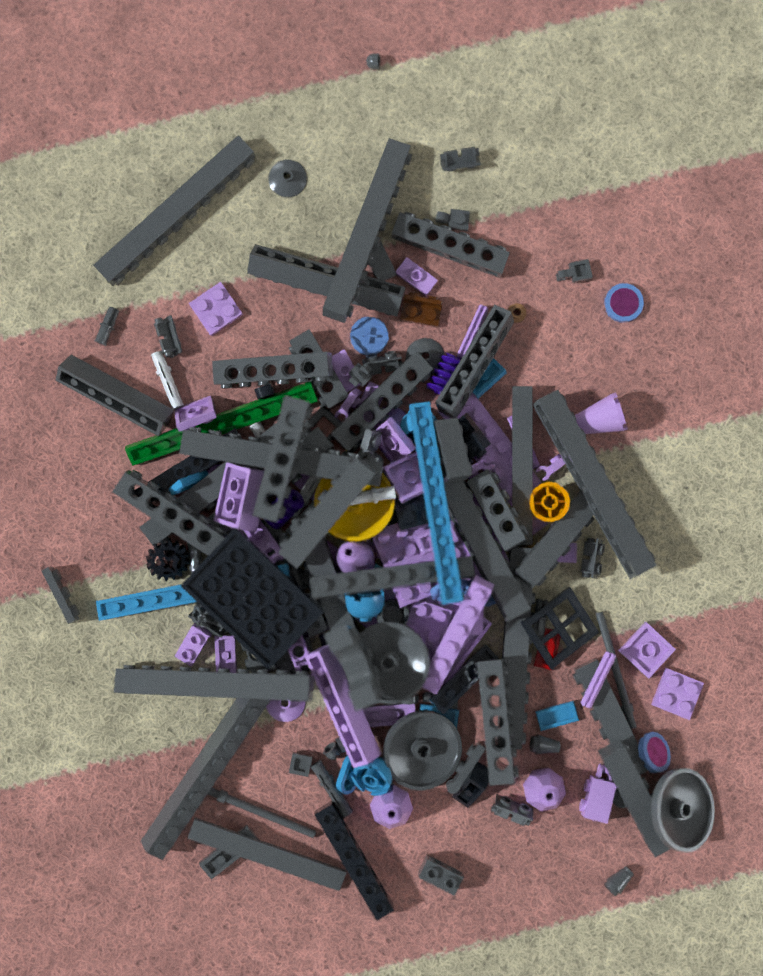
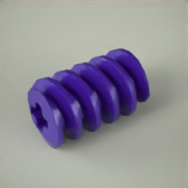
M449 353L441 356L443 362H438L437 366L439 369H434L433 371L436 376H430L432 383L426 384L429 390L438 395L441 394L461 361Z
M291 489L289 498H285L283 506L286 507L283 519L280 518L278 522L264 519L272 528L280 529L304 506V499L297 490ZM278 496L271 502L272 505L278 502Z

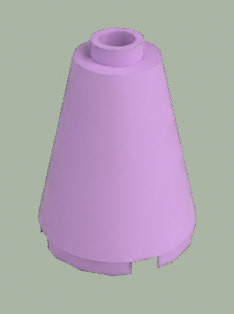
M616 392L575 415L578 426L583 429L585 434L628 430Z
M350 541L343 544L338 550L336 566L340 573L370 570L375 566V555L372 548L365 542Z

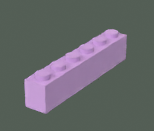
M477 575L475 576L463 602H461L430 661L429 674L422 686L423 688L434 694L438 693L492 592L494 584Z
M325 645L307 654L305 659L313 677H315L316 684L353 768L367 765L382 753L363 710L355 712L348 694V679L341 663L331 653L329 645Z

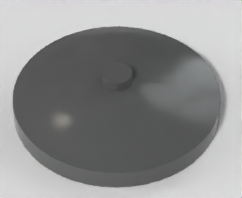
M392 621L376 623L359 634L364 647H368L372 653L373 658L371 661L373 666H376L380 672L381 677L378 680L383 696L379 703L395 704L413 697L424 685L430 670L429 652L421 636L409 626Z
M430 710L411 712L400 718L389 730L383 745V759L386 766L390 768L392 778L401 786L411 790H428L444 783L456 770L462 754V742L457 728L444 715Z
M675 768L666 772L658 781L653 793L651 804L653 825L658 837L668 848L680 852L695 851L706 842L713 827L715 807L711 789L706 780L692 769Z

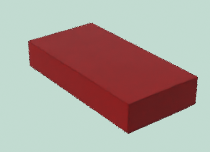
M545 628L544 636H546L553 629ZM556 634L544 644L552 657L558 653L561 640L559 634ZM537 650L533 666L551 670Z

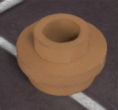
M519 303L509 306L508 311L512 312L514 323L522 322L526 317L525 307ZM519 310L520 315L515 316L513 311Z

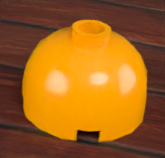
M546 482L533 489L529 499V506L536 518L544 522H554L560 520L569 510L570 498L568 492L558 483Z

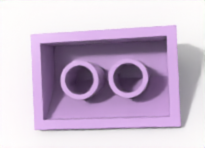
M226 462L213 521L232 528L236 527L239 530L256 532L259 517L253 516L264 471Z

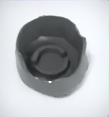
M389 599L384 602V607L376 618L378 623L392 621L406 625L409 619V609L405 606L400 608L397 600Z

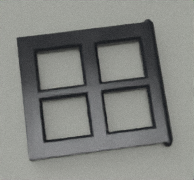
M567 587L527 619L521 621L524 630L551 670H554V667L599 633L571 587ZM568 599L575 613L561 623L553 609ZM547 615L555 629L540 639L532 625ZM579 617L588 631L573 641L565 627ZM556 634H559L567 647L552 657L544 644Z

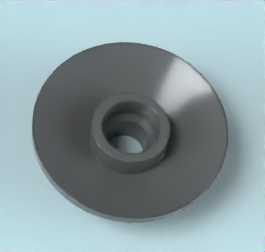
M286 159L277 162L269 173L271 189L282 197H294L300 194L307 183V174L304 167L294 160ZM290 174L291 177L289 179H285L284 175Z
M421 338L414 341L407 349L406 360L416 351L421 356L423 353L429 354V358L425 360L433 368L429 373L431 376L434 375V369H439L437 366L438 362H443L441 360V356L444 355L443 348L438 342L430 338Z

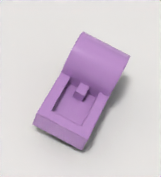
M194 623L175 657L191 667L207 644L208 638L212 636V633L206 628L196 626V623Z

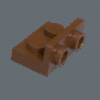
M417 293L404 294L400 321L438 328L443 301H439V298L434 296L423 298Z

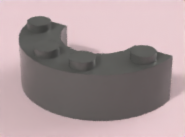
M345 624L324 634L331 653L337 657L347 676L349 683L348 694L355 712L379 702L383 696L378 680L381 677L380 672L376 666H373L371 661L373 658L372 653L368 647H364L357 629Z

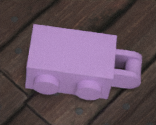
M603 764L598 765L596 776L590 775L589 780L586 779L584 784L586 795L585 799L580 801L579 811H581V815L584 818L608 824L616 786ZM602 773L607 774L606 779L601 778Z

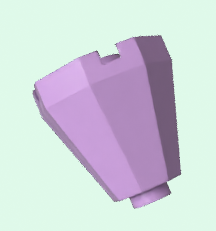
M548 767L532 770L527 780L523 783L526 801L539 811L557 808L566 795L563 777Z
M394 784L389 787L386 794L374 796L370 803L375 822L388 829L406 824L413 810L408 792Z

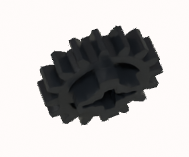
M168 539L167 543L160 540L159 546L155 543L153 544L154 550L148 549L150 556H146V562H148L147 569L150 570L152 576L156 574L158 580L164 577L165 581H168V578L171 577L174 581L176 575L183 576L182 570H188L187 565L190 564L189 553L185 551V545L180 546L178 540L174 544L171 542V539Z

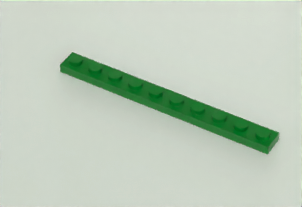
M311 381L218 413L216 414L217 418H214L210 423H201L194 428L202 429L201 433L209 434V430L219 431L223 435L235 428L240 429L280 415L285 396L310 403L317 402V397ZM178 428L161 433L159 436L155 435L125 446V451L132 466L180 450L183 431L179 432Z

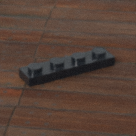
M483 644L440 687L438 693L433 694L428 700L441 714H445L479 680L477 662L499 658L486 644Z

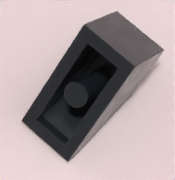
M477 762L459 791L453 794L452 798L469 808L486 790L490 782L488 768Z

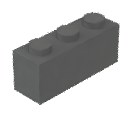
M458 418L436 420L434 422L443 483L465 481L472 475V465L468 461V449L463 441L462 425L459 424Z

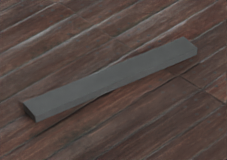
M512 386V507L515 506L520 515L518 520L521 524L524 523L529 531L527 535L529 541L521 545H532V512L529 506V499L532 493V386Z
M196 817L188 835V839L337 891H340L346 875V870Z

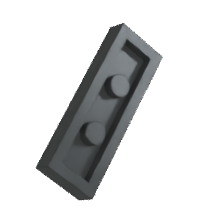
M47 567L41 570L67 623L71 624L80 620L78 617L80 612L75 604L72 605L69 599L71 594L66 586L63 587L60 581L62 576L58 569Z
M248 825L238 831L241 834L258 839ZM215 849L202 859L199 865L212 880L240 857Z

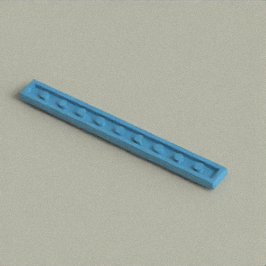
M430 402L410 404L409 409L441 603L444 605L463 602Z
M278 565V567L291 579L289 565ZM181 585L99 600L96 601L98 618L101 621L197 601Z

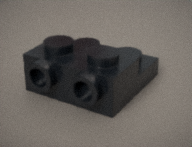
M465 413L458 420L463 428L462 437L467 445L468 461L473 464L474 461L472 459L475 456L479 459L487 453L486 448L491 443L469 414Z

